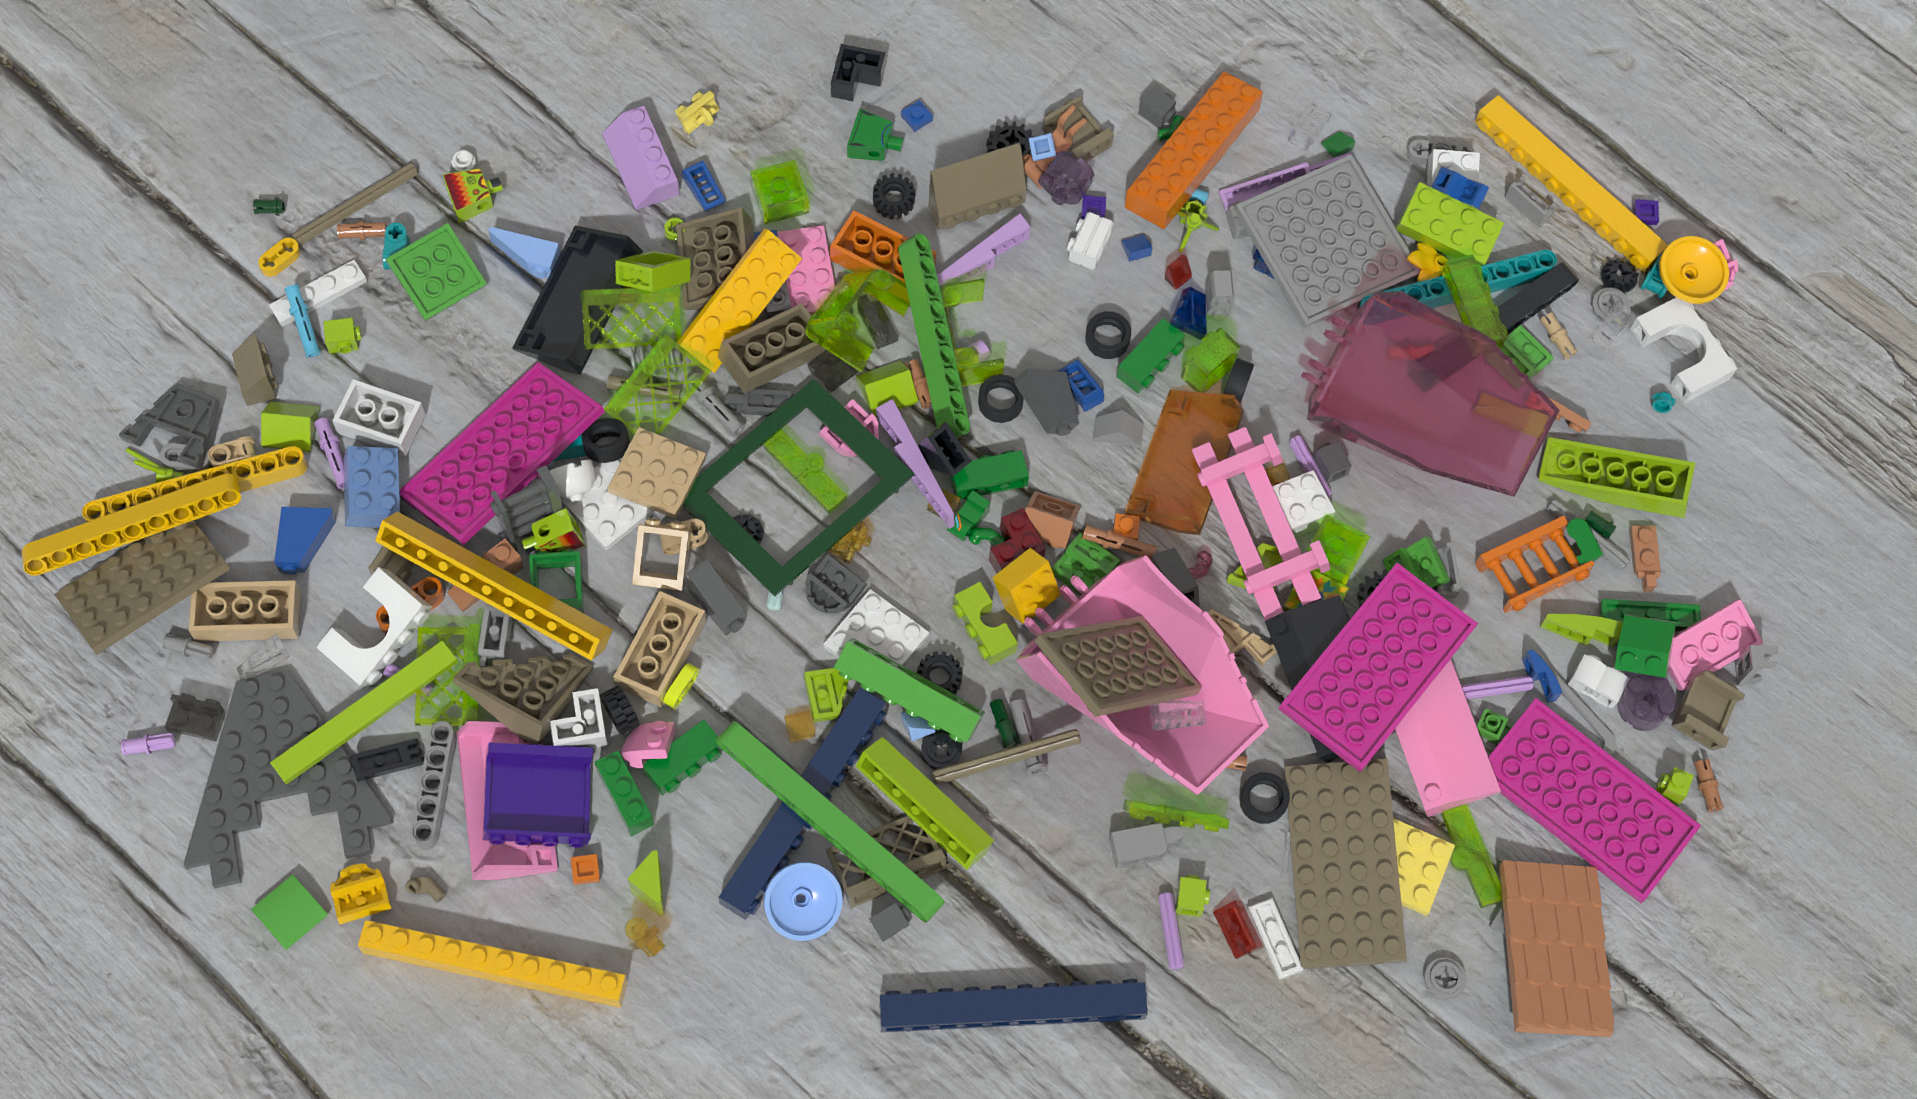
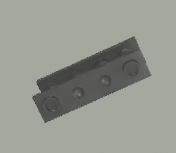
M546 465L537 469L539 479L536 480L535 484L503 500H500L495 490L490 492L493 499L490 506L495 516H498L502 530L499 533L501 541L506 539L515 551H518L515 539L531 532V525L563 509L558 486Z

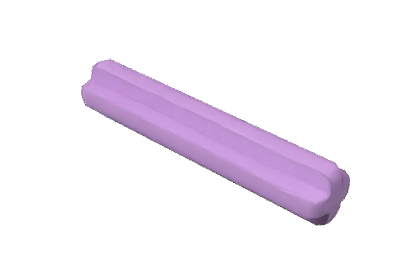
M1297 435L1291 438L1289 444L1304 472L1308 473L1314 470L1327 497L1330 498L1332 491L1302 436Z
M1528 675L1465 684L1461 687L1465 698L1472 699L1528 691L1534 687L1532 677Z
M1170 892L1161 893L1158 899L1169 968L1171 970L1181 969L1184 966L1173 894Z

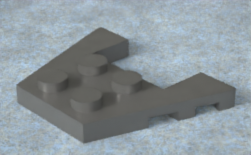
M176 383L153 403L155 407L147 414L139 415L135 419L136 423L128 430L124 428L119 433V437L123 441L140 447L154 426L190 440L178 458L184 464L201 469L220 402L214 396Z

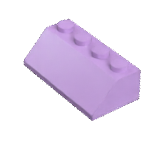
M645 106L622 113L602 132V135L634 209L638 210L679 196L678 180Z

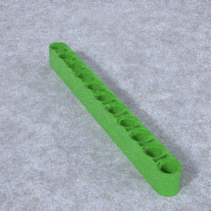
M733 721L715 739L718 746L920 920L927 923L945 904L943 898L740 724Z

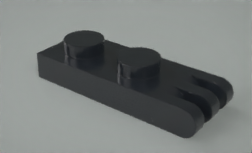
M418 738L351 754L350 761L357 782L423 765L424 757L414 759V757L423 754L422 749H411L420 745Z

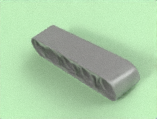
M445 721L434 723L429 731L411 834L417 846L424 850L435 847L439 840L456 746L455 733L451 725ZM443 732L449 733V735H448V737H447L446 739H444V740H438V739H437V737H438V735H439L440 733H443ZM435 758H445L441 764H433ZM431 782H440V785L436 789L428 788ZM428 806L436 807L435 811L431 814L423 813L424 809ZM423 831H431V835L428 838L419 839V835Z

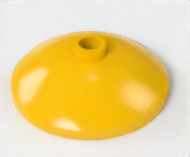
M1696 236L1681 237L1670 243L1661 255L1659 263L1661 279L1669 292L1678 299L1691 304H1704L1716 299L1725 290L1729 280L1728 263L1721 250L1712 242Z

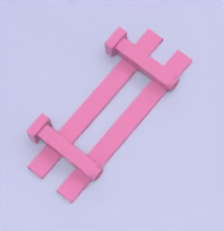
M1246 427L1229 433L1228 437L1236 455L1218 462L1210 442L1191 449L1201 471L1197 473L1202 487L1207 485L1247 577L1243 581L1248 594H1254L1264 619L1268 620L1283 613L1273 587L1288 580L1292 581L1302 606L1321 600L1310 571L1319 568L1321 573L1331 570L1329 561L1320 541L1310 544L1311 551L1304 554L1300 551L1262 465L1269 461H1272L1273 466L1283 463L1272 433L1263 436L1264 443L1254 447ZM1243 472L1283 560L1282 563L1265 569L1226 481V479Z

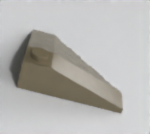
M562 654V660L548 661L547 656L528 657L527 663L513 664L512 659L493 660L492 666L477 667V662H468L454 676L453 682L515 735L533 745H539L551 731L550 721L560 718L573 699L572 692L579 690L594 665L574 654Z

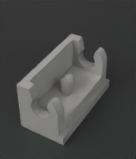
M1521 176L1518 183L1513 182L1510 185L1505 199L1539 228L1555 214L1557 206L1552 203L1549 207L1524 185L1526 179Z
M1453 542L1444 544L1443 548L1436 549L1450 581L1437 587L1434 591L1445 599L1456 598L1461 589Z
M1750 645L1735 661L1737 686L1761 682V677L1754 678L1753 676L1763 668H1773L1777 665V662L1767 661L1772 655L1778 653V646Z

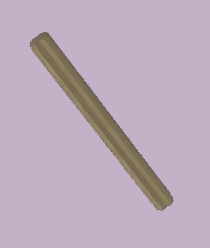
M408 163L292 234L293 239L297 241L298 245L304 244L418 174L416 167L412 163Z
M1072 729L932 771V776L936 784L945 783L1079 744L1081 737L1077 729Z

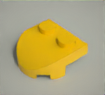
M365 863L354 864L341 870L340 877L336 882H331L330 893L334 901L339 925L392 909L385 881L378 868H369Z

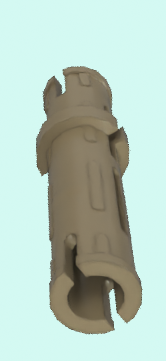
M609 374L607 380V390L626 392L629 396L637 394L679 403L681 396V387L641 381L633 376L625 378Z

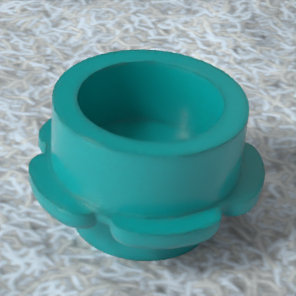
M1662 391L1652 396L1651 403L1656 412L1668 413L1676 401L1670 393Z

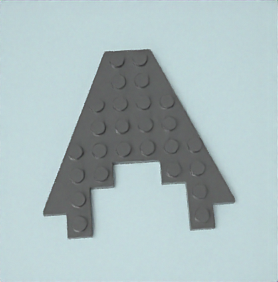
M288 670L242 679L235 683L184 860V867L186 869L210 864L214 888L241 883L234 833L260 828L257 803L307 793L312 816L337 811L346 859L373 854L369 829L393 824L391 817L366 781L357 782L350 758L341 746L287 785L270 763L325 724Z

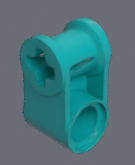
M391 223L385 229L383 249L384 270H391L385 261L386 258L410 245L406 228L401 223Z
M1662 253L1658 256L1640 288L1641 290L1647 289L1657 294L1660 299L1663 298L1667 290L1659 270Z

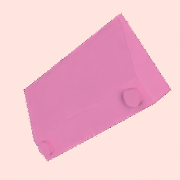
M1450 659L1395 728L1427 817L1501 792Z
M468 721L457 731L472 880H501L556 872L558 866L555 846L546 847L542 843H531V845L521 846L517 845L516 842L505 841L504 844H491L489 841L483 840L485 764L488 743L533 744L515 735L501 722Z

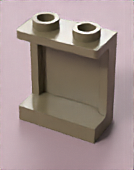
M1081 96L1067 100L1057 110L1049 111L1044 116L1042 127L1045 134L1053 133L1057 127L1058 118L1072 104L1076 108L1064 123L1063 138L1066 136V131L1082 118L1087 120L1073 135V143L1069 149L1062 153L1074 169L1111 148L1114 134L1109 128L1103 131L1083 107V98Z
M1704 670L1692 674L1671 726L1711 751L1724 748L1729 740L1728 737L1723 735L1735 703L1744 700L1745 694L1740 692L1735 685L1719 679L1714 672Z

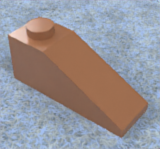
M506 539L499 542L482 556L483 559L513 575L524 568L520 555ZM455 585L447 592L462 612L480 600Z

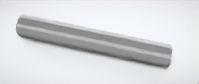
M1557 499L1553 500L1547 508L1556 518L1564 515L1568 523L1572 519L1579 518ZM1591 527L1605 555L1604 557L1618 569H1624L1630 559Z

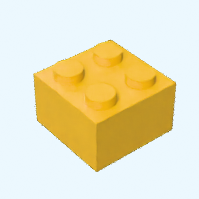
M1031 548L992 577L1005 611L1023 625L1025 619L1036 616V609L1039 607L1044 609L1061 596L1049 561Z

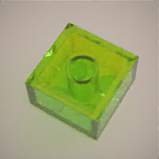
M796 160L750 171L751 188L764 225L809 213V197Z
M1221 327L1215 332H1208L1202 339V343L1197 347L1193 345L1185 353L1186 358L1182 364L1181 378L1199 396H1202L1232 370L1241 346Z
M1326 514L1311 543L1320 541L1331 570L1321 573L1319 568L1314 571L1346 586L1371 536ZM1309 545V547H1308V549H1307L1306 552L1311 551L1310 545Z

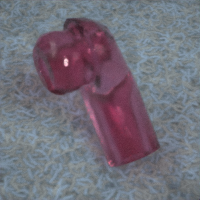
M1207 551L1199 552L1195 567L1188 568L1194 579L1205 577L1211 568L1213 558Z

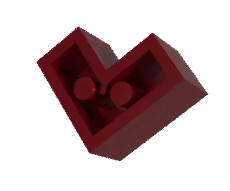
M1024 508L1001 517L1000 531L1007 540L990 548L989 561L996 574L1029 548L1045 557L1046 548Z

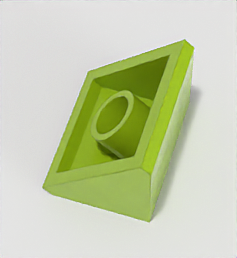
M901 361L855 376L871 414L876 418V408L893 399L898 410L918 403L910 369Z
M271 401L261 412L262 448L283 449L295 446L303 452H311L316 431L314 422L318 420L320 407Z
M654 850L627 880L630 891L635 897L658 916H664L661 863L658 850Z

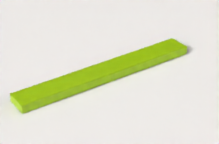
M441 641L271 761V765L287 785L457 664L456 657L445 643Z

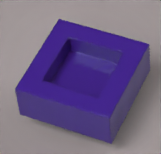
M1083 195L1081 219H1085L1089 212L1100 216V218H1105L1106 197Z
M1635 199L1633 214L1645 225L1657 226L1659 223V203L1654 200Z

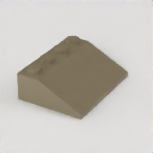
M1017 143L930 171L928 208L938 230L950 229L959 223L972 222L987 214L994 215L1009 207L1016 208L1025 203L1027 190L1020 144Z
M742 207L676 225L679 256L690 258V282L681 284L684 310H702L754 243L753 219Z

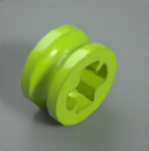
M671 218L664 225L665 236L671 241H678L677 233L673 232L672 227L684 223L680 218Z

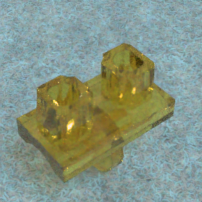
M863 521L860 522L830 548V552L841 556L844 562L851 563L855 551H861L862 546H870L872 542L871 537L867 535L868 528L864 527L865 523Z
M638 917L628 920L625 925V934L629 939L634 940L629 944L634 951L642 950L649 958L651 956L654 957L665 947L656 936L660 930L655 925L648 927L646 921Z

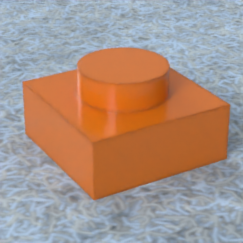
M1116 513L1113 533L1137 540L1140 516Z
M597 854L571 857L574 885L600 882Z

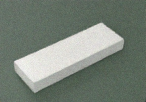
M1273 898L1248 906L1247 910L1278 981L1302 972L1304 969L1301 967L1300 960Z

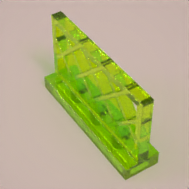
M680 286L654 292L637 288L581 291L580 300L583 311L585 350L630 348V346L638 347V345L647 347L649 344L652 347L657 346V344L667 346V343H670L671 346H676L681 338ZM673 302L674 313L667 319L658 309L663 303ZM642 303H645L653 310L645 320L634 311ZM651 303L659 304L656 307H654ZM617 304L623 305L629 311L621 321L610 312ZM627 304L635 305L632 308H630ZM597 305L605 313L595 322L589 316L588 306ZM603 305L611 306L608 309H606ZM654 313L665 321L658 331L654 330L647 323ZM630 314L634 315L641 322L634 332L630 331L623 324ZM606 315L610 316L617 323L610 333L606 332L599 325ZM589 321L593 324L591 328L589 327ZM667 324L675 330V340L666 341L659 334ZM620 326L630 335L624 343H619L612 337L613 333ZM643 326H646L654 334L648 342H643L636 336ZM597 327L606 338L600 344H591L590 333ZM656 337H658L661 341H653V340H654ZM632 338H634L637 342H629V341H630ZM608 339H610L613 343H605V342H606Z
M665 333L606 405L604 411L613 418L622 421L634 435L637 430L630 424L637 423L638 428L640 423L654 422L655 434L660 435L711 373V370ZM674 347L682 353L683 364L669 365L668 354ZM685 356L693 363L686 364ZM665 359L666 366H659ZM697 365L704 371L698 380L688 381L686 366ZM684 367L685 381L670 382L669 368ZM666 368L668 383L653 384L652 374L654 371ZM650 377V385H644ZM695 383L693 387L689 390L688 384ZM685 384L686 395L684 398L672 400L671 385ZM668 386L670 400L655 401L654 387ZM651 387L652 402L638 403L637 392L640 388ZM634 397L635 403H634V404H628V403L631 401V399ZM673 402H680L673 410ZM670 403L671 414L667 418L657 419L655 404ZM653 405L654 419L640 420L638 406ZM635 406L637 421L626 422L619 416L625 407ZM657 421H664L658 428Z
M469 624V627H418L417 658L423 655V649L426 652L431 649L423 643V634H434L440 639L435 645L443 641L452 651V654L454 656L457 655L463 661V666L468 662H477V667H479V624ZM453 634H464V642L457 648L447 641ZM462 649H464V656L460 653ZM463 666L456 673L451 668L447 671L452 676L443 684L434 679L432 682L438 689L429 697L421 689L416 692L415 726H432L438 721H445L451 726L465 725L468 721H478L479 703L463 690L454 697L446 689ZM443 691L451 701L441 709L432 700ZM421 696L425 699V701L422 702V703H421ZM455 703L462 709V718H450L445 712ZM427 704H430L438 711L432 718H421V710Z

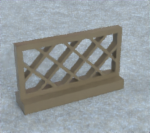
M909 816L867 832L883 847L892 849L891 854L895 856L896 851L909 855L907 862L903 864L920 879L946 869L945 855L932 837L922 828L919 834L906 831L908 824L914 822ZM891 831L899 834L896 843L892 844L882 840L884 834ZM903 836L916 840L912 850L899 846ZM920 841L930 844L933 849L932 852L927 854L916 852ZM833 846L826 849V854L845 892L850 908L889 893L862 869L851 866L853 861L850 859L847 864L836 861L834 855L841 852L838 848ZM849 871L862 875L858 883L848 886L845 879Z

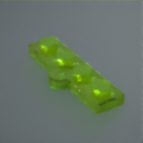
M782 429L763 444V448L828 514L847 500V494L823 471L824 459L820 454L811 453L807 455Z
M1124 799L1123 810L1130 813L1129 817L1145 820V815L1155 817L1154 821L1170 824V820L1180 821V826L1194 828L1195 824L1204 825L1205 830L1219 832L1220 828L1228 829L1230 819L1223 815L1187 809L1184 811L1180 807Z
M1467 804L1443 811L1441 813L1442 819L1456 849L1451 856V865L1458 871H1465L1481 909L1503 902L1501 883Z

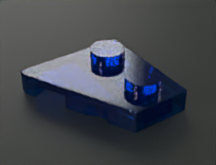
M1192 287L1184 289L1170 320V325L1199 340L1206 338V295Z

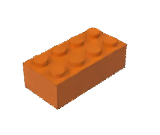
M853 210L830 245V260L909 300L898 249L899 245L909 238ZM932 250V255H933V259H934V264H935V266H936V253H937V252H935V251Z

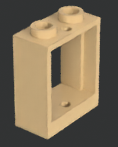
M647 518L645 522L642 521L638 525L632 584L682 591L686 584L692 528L685 527L686 524L682 522H671L670 525L661 524L659 519ZM646 533L681 537L677 575L642 571Z

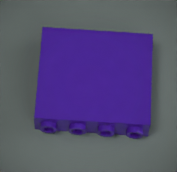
M489 742L486 749L483 840L489 841L491 844H504L505 841L516 842L517 845L521 846L531 845V843H542L546 847L568 844L572 848H581L584 845H588L591 839L589 817L590 772L593 748Z

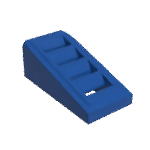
M704 161L682 171V178L705 212L726 202ZM701 173L702 177L696 180L693 179L694 176ZM703 181L707 182V184L698 188L697 184ZM711 188V192L704 195L701 194L702 191ZM713 195L716 196L717 199L709 203L705 201V199Z
M1079 360L1058 370V372H1066L1071 393L1085 412L1104 402L1103 389ZM1079 371V373L1071 378L1069 377L1071 374Z

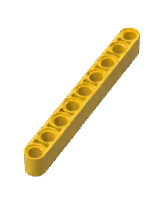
M295 446L286 447L96 499L83 506L82 515L86 522L115 513L120 507L126 506V508H129L146 500H152L227 473L233 474L238 478L240 492L301 476L307 471L308 463L300 448ZM299 459L297 463L289 464L292 460ZM275 466L272 470L265 471L267 467ZM244 473H250L247 477H241ZM101 513L99 517L92 519L95 514Z
M222 474L30 542L22 548L23 569L29 575H41L235 506L241 501L238 478L233 474Z

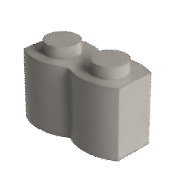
M1230 270L1212 271L1208 276L1209 284L1205 288L1207 314L1209 319L1224 320L1231 314V306L1235 301L1232 272Z

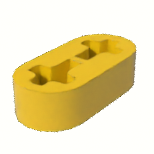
M289 237L284 238L262 254L258 260L261 272L265 276L273 277L296 261L301 253L297 241ZM288 247L289 249H293V251L289 252L285 251L284 249ZM268 262H270L271 264L274 263V266H273V267H271V266H269V265L266 266V263H268Z

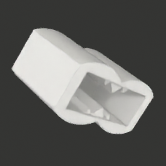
M1584 654L1567 685L1575 691L1591 697L1596 702L1613 709L1630 678L1622 670H1616L1615 667H1607L1599 657Z

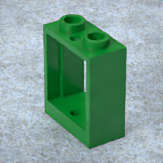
M565 549L558 553L539 551L535 554H530V584L538 589V569L575 567L576 598L558 600L584 613L583 573L580 551Z

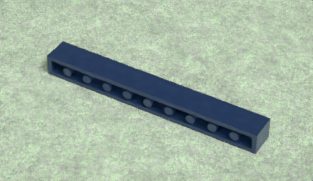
M860 687L801 774L804 780L829 801L832 799L830 794L835 787L839 788L846 778L844 773L849 766L853 767L860 757L858 752L863 745L867 747L874 736L872 731L875 726H881L886 719V702ZM782 802L719 895V904L745 920L750 914L754 915L761 905L759 900L772 877L789 864L790 859L788 856L792 850L797 851L804 841L802 836L807 828L811 830L813 827Z
M1126 979L1122 983L1112 984L1110 980L1097 981L1096 985H1086L1082 981L1071 982L1070 986H1059V983H1046L1043 987L1033 988L1032 984H1021L1015 989H1006L1004 985L992 986L991 990H980V987H966L964 991H954L953 988L938 989V992L927 993L925 989L912 990L911 994H901L900 991L892 990L886 991L885 995H880L879 998L881 1033L1145 1020L1148 1014L1145 982H1138L1137 979Z

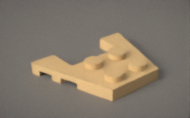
M1213 609L1207 612L1222 630L1223 638L1230 652L1234 655L1242 648H1245L1263 666L1277 654L1273 644L1269 645L1261 640V637L1245 631L1239 627V624Z

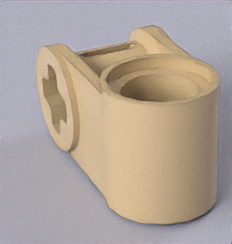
M240 437L233 441L212 446L208 452L212 468L257 456L253 447L255 445L253 437ZM226 457L224 461H217L218 458Z
M700 519L682 521V523L686 524L685 527L692 528L689 550L703 547L708 541L704 522ZM659 534L664 554L674 555L680 553L681 537Z

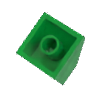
M1625 614L1618 642L1615 669L1666 678L1670 668L1676 622Z

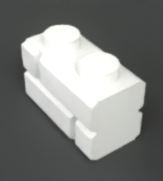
M1091 212L1087 213L1085 219L1080 218L1075 232H1078L1076 239L1071 237L1067 247V251H1070L1069 260L1078 265H1083V267L1095 270L1112 233L1113 221L1104 217L1100 218V216Z

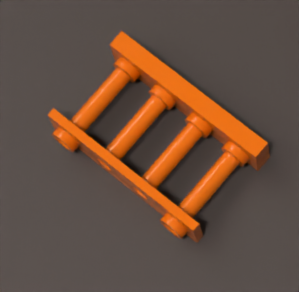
M1564 515L1479 556L1475 563L1479 572L1486 569L1493 571L1510 599L1503 608L1505 613L1512 610L1518 612L1524 609L1528 602L1574 580L1581 582L1590 576L1589 572L1595 564L1592 560L1580 566L1576 555L1563 536L1565 534L1564 530L1568 525ZM1549 539L1555 541L1573 570L1561 575L1542 546L1543 542ZM1528 549L1534 551L1552 580L1540 585L1523 559V552ZM1507 559L1514 561L1531 590L1519 595L1501 567L1502 562Z

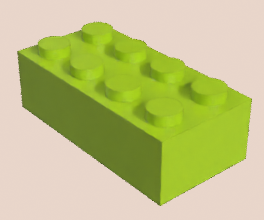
M1419 182L1413 189L1395 228L1398 232L1420 243H1426L1435 250L1475 268L1486 264L1504 222Z

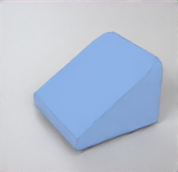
M1052 133L1028 138L1033 161L1056 156Z
M906 712L901 713L903 726L911 741L935 733V729L930 727L924 718L920 716L916 718Z

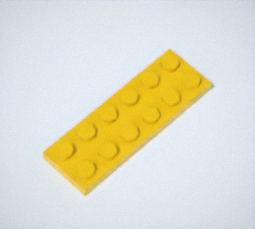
M764 228L681 336L677 344L715 373L722 364L718 358L721 342L750 328L802 258L771 231Z

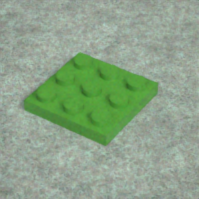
M448 223L385 260L424 321L429 320L487 285Z

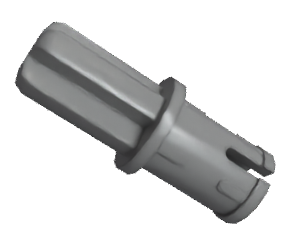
M166 633L162 640L163 649L182 653L184 657L192 655L211 660L214 654L213 647L195 642L192 637L183 638Z

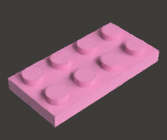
M824 225L778 231L777 237L802 258L785 281L788 287L791 308L802 303L811 316L838 313L839 306Z
M1741 599L1734 600L1674 636L1669 673L1679 691L1686 689L1692 674L1704 670L1715 672L1739 658L1750 645L1763 644Z

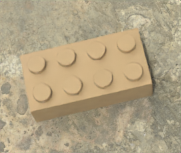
M295 580L208 583L191 594L189 632L195 642L298 639L301 591Z
M659 591L613 677L615 686L619 685L623 691L658 707H662L664 704L663 699L668 689L683 668L707 622L705 610Z

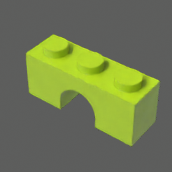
M978 582L954 595L952 609L958 619L962 618L964 621V629L970 639L974 638L978 644L977 651L983 660L987 659L991 666L1015 653L1018 642L1006 623L997 627H988L982 623L980 618L991 612L993 602L981 582Z

